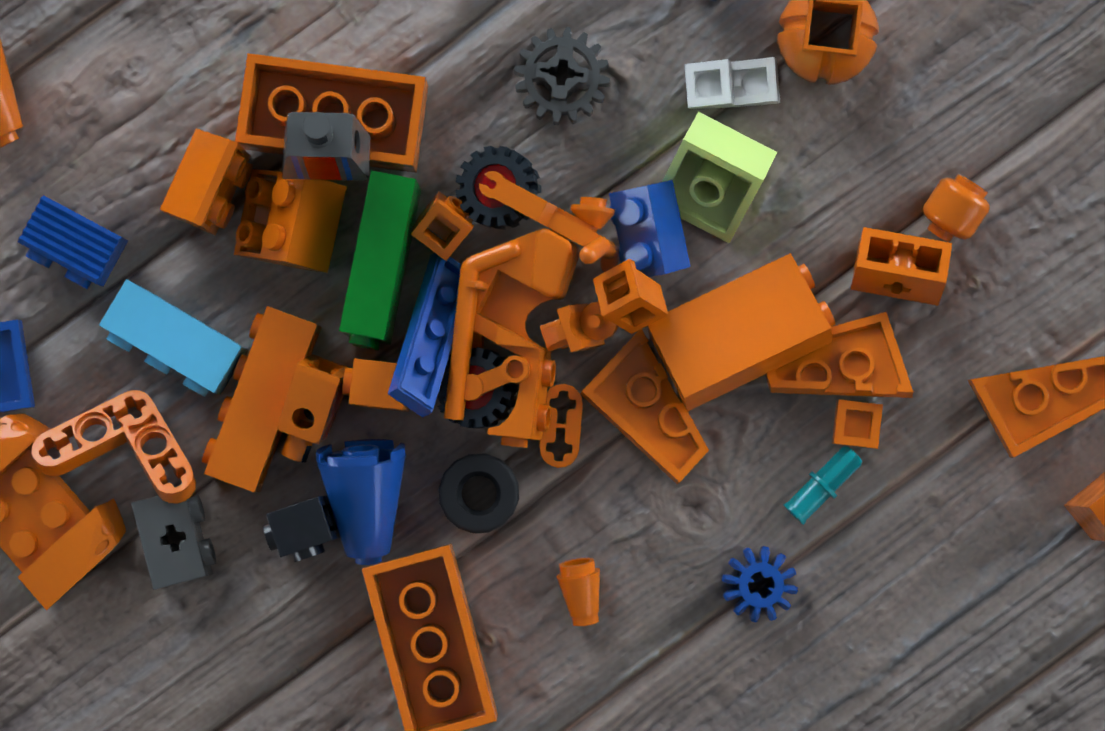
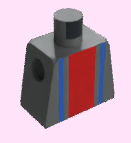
M288 113L284 133L282 178L369 181L371 137L354 114Z

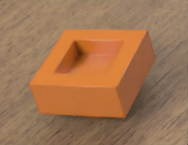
M836 400L832 444L878 449L883 404Z

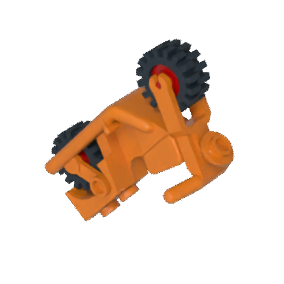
M488 146L484 147V152L475 151L470 156L473 159L469 163L464 161L461 165V168L464 169L462 176L457 175L456 183L460 184V190H455L456 197L462 201L460 205L465 213H469V218L475 222L498 230H506L508 226L515 228L520 225L519 221L522 219L528 220L529 218L550 229L542 228L468 257L462 263L452 349L437 396L441 405L437 407L441 413H444V419H448L452 423H458L466 428L490 427L487 434L502 436L501 445L527 448L528 439L541 440L543 432H547L549 429L551 406L546 405L547 388L553 387L556 376V362L551 360L552 351H548L547 348L530 339L526 331L528 315L542 303L553 299L562 300L565 298L579 257L585 264H592L601 258L600 265L603 272L618 265V246L596 233L598 229L601 230L613 217L615 209L606 207L607 199L580 197V204H572L570 210L575 215L573 216L537 196V193H541V185L537 182V179L540 177L537 170L533 169V164L515 150L504 146H499V148ZM577 244L583 246V248L581 249V251H580L579 247L577 246ZM486 337L495 342V344L517 355L505 358L493 350L484 349V338ZM516 392L518 393L517 400L514 399ZM513 407L511 414L508 413L509 409ZM501 419H502V420H505V421H504L503 423H501L499 426L492 427V426L497 425L499 420H501Z

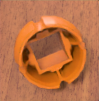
M790 0L780 16L779 24L783 28V31L777 35L780 54L787 66L796 75L808 82L815 83L818 79H825L828 85L846 82L857 76L869 64L876 52L877 44L873 41V36L879 33V25L875 12L867 0ZM812 10L852 15L848 49L808 45Z

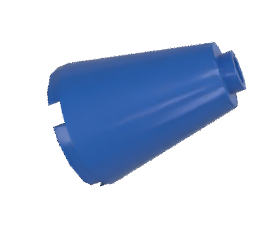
M393 440L344 441L345 448L336 452H332V444L325 445L317 449L316 462L347 557L355 558V563L359 565L382 562V556L389 554L391 550L406 458L405 444L401 442L394 449Z

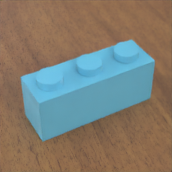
M128 279L125 280L99 326L110 332L106 338L108 341L130 352L133 346L148 354L144 362L165 374H168L171 368L186 376L182 383L183 385L206 397L209 390L216 394H222L235 371L239 358L242 354L245 355L248 350Z

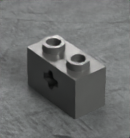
M192 495L186 501L178 504L165 502L159 496L131 503L153 590L213 574L211 565L216 564V555L211 539H204L200 522L205 521V512L199 495ZM174 527L176 531H184L186 534V540L180 542V550L177 544H169L168 536L174 533Z

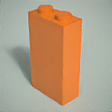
M791 253L668 311L667 316L647 326L649 336L687 412L749 383L773 369L776 370L832 343L831 327L836 325L832 312L825 301L817 302L811 289L815 288V283L810 271L805 264L798 266Z

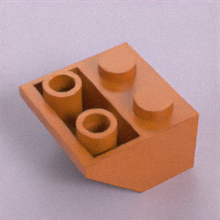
M196 128L160 210L171 217L216 236L219 227L225 229L231 220L235 205L230 202L237 187L243 189L250 177L253 164L248 162L251 155L235 141Z
M252 169L250 181L245 190L246 199L241 222L236 231V245L233 255L302 270L328 273L347 186L328 180L283 179L282 172Z

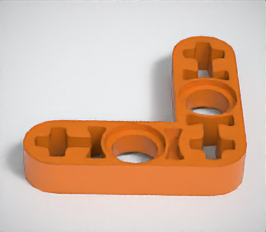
M140 390L124 392L44 432L36 438L32 445L31 451L38 469L48 476H60L128 442L156 493L163 501L174 504L184 502L193 495L196 489V480L190 463L151 397ZM136 407L138 411H141L142 416L134 419L128 410ZM113 416L116 417L117 423H119L121 427L117 430H115L111 420V417ZM92 425H102L107 428L104 437L98 441L92 442L83 438L84 431ZM73 436L75 437V440L79 447V449L75 451L72 446V443H70L69 438ZM152 438H161L167 442L165 449L156 455H148L142 449L144 444ZM54 447L61 455L55 460L47 452L50 448ZM170 464L175 476L178 479L181 478L182 484L174 487L173 484L168 483L163 467Z

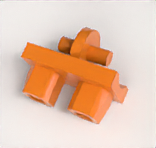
M599 302L568 305L556 309L559 319L541 325L540 330L548 351L570 348L571 352H577L605 345L604 340L612 337L619 326L602 317Z

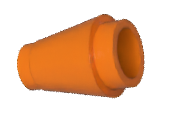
M577 558L560 563V573L556 578L572 617L573 625L588 626L598 623L600 569L595 568L594 559Z

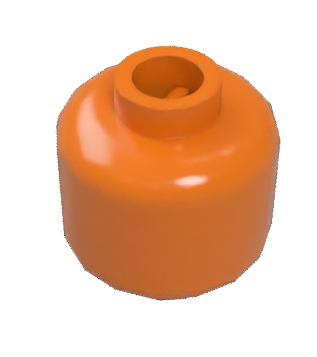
M957 174L955 179L948 177L941 179L923 206L924 215L931 221L927 229L949 243L954 236L963 240L971 238L990 210V205L985 199L988 192L960 174Z

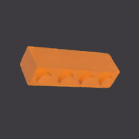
M269 306L266 307L264 314H256L249 332V338L254 339L249 355H241L234 371L233 379L238 381L233 397H225L217 420L223 422L217 439L210 438L203 453L202 463L207 464L204 472L205 475L254 493L261 492L283 433L277 429V424L298 362L313 353L322 329L321 326Z

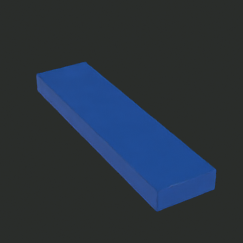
M436 253L430 255L388 391V395L422 418L433 412L452 348L459 277L462 266L452 257L445 261Z

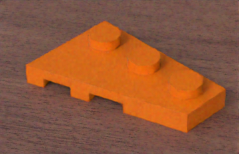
M887 312L832 326V343L765 374L770 393L913 398L914 393Z
M640 329L581 391L580 395L668 477L678 484L705 456L709 449L684 404L680 402L668 381V375L662 364L658 363L648 345L649 341L646 335Z
M1105 356L968 380L1010 458L1022 454L1105 409Z

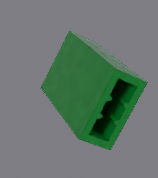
M371 170L339 328L341 333L349 337L348 343L353 344L352 346L379 351L380 343L391 345L412 241L411 232L415 225L422 191L416 179Z

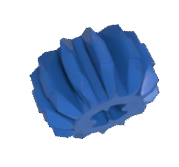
M761 546L758 561H755L754 554L750 548H744L743 556L747 564L743 566L738 560L730 558L728 564L738 570L737 576L723 574L721 578L727 584L736 585V588L723 593L726 601L741 597L735 605L733 612L741 615L751 605L749 618L752 622H758L761 608H764L765 614L770 621L775 620L777 617L772 605L777 603L781 608L789 610L791 604L781 597L782 593L797 594L798 592L797 586L784 584L785 579L796 575L795 569L790 567L781 571L778 570L785 562L786 556L778 553L768 564L770 550L766 546ZM757 572L764 578H770L771 584L770 586L765 585L768 591L763 595H760L755 590L749 591L748 583L754 582L751 576Z

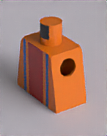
M314 354L297 363L277 424L279 431L288 434L281 452L283 456L305 463L313 443L320 444L328 437L344 396L342 394L344 371L347 366ZM304 408L313 414L314 420L306 417Z

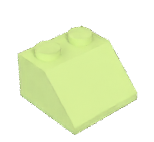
M698 112L662 182L673 180L681 219L730 243L763 183L777 152Z

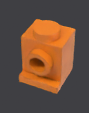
M438 191L418 216L411 235L447 261L471 232L474 225H472L473 220L469 218V213H465L460 207L462 204L461 200L454 196L446 197Z
M631 259L593 278L602 317L630 334L668 315L661 285L637 270L635 261Z

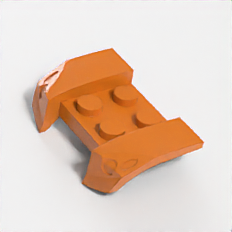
M26 414L6 415L0 418V548L22 572L18 576L19 580L47 611L119 543L126 532V528L114 498L96 506L90 511L60 476H48L38 469L32 455V445L38 436L51 428Z

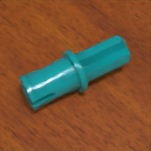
M841 447L816 474L813 471L809 473L811 479L783 506L804 525L806 520L829 497L833 499L837 497L835 491L862 465L861 458L850 447Z

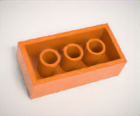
M247 53L235 142L239 143L245 150L283 155L284 133L288 113H350L356 116L371 137L370 167L417 173L429 86L426 77Z
M452 543L362 568L404 730L463 731L496 722L498 713Z

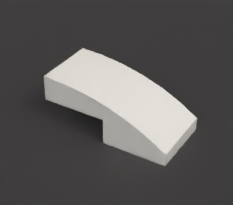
M775 57L735 62L724 59L685 64L687 104L689 109L730 108L780 103L778 67Z

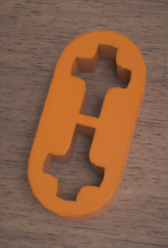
M559 384L550 388L547 392L546 405H550L551 399H558L559 392L565 391L568 392L569 400L576 401V407L567 411L566 424L557 423L558 411L556 408L551 407L550 426L547 432H543L539 445L540 455L548 465L556 468L567 467L572 464L578 456L580 447L582 397L578 390L567 384ZM556 428L565 429V443L572 445V453L564 454L563 461H555L554 454L546 450L547 443L555 442Z

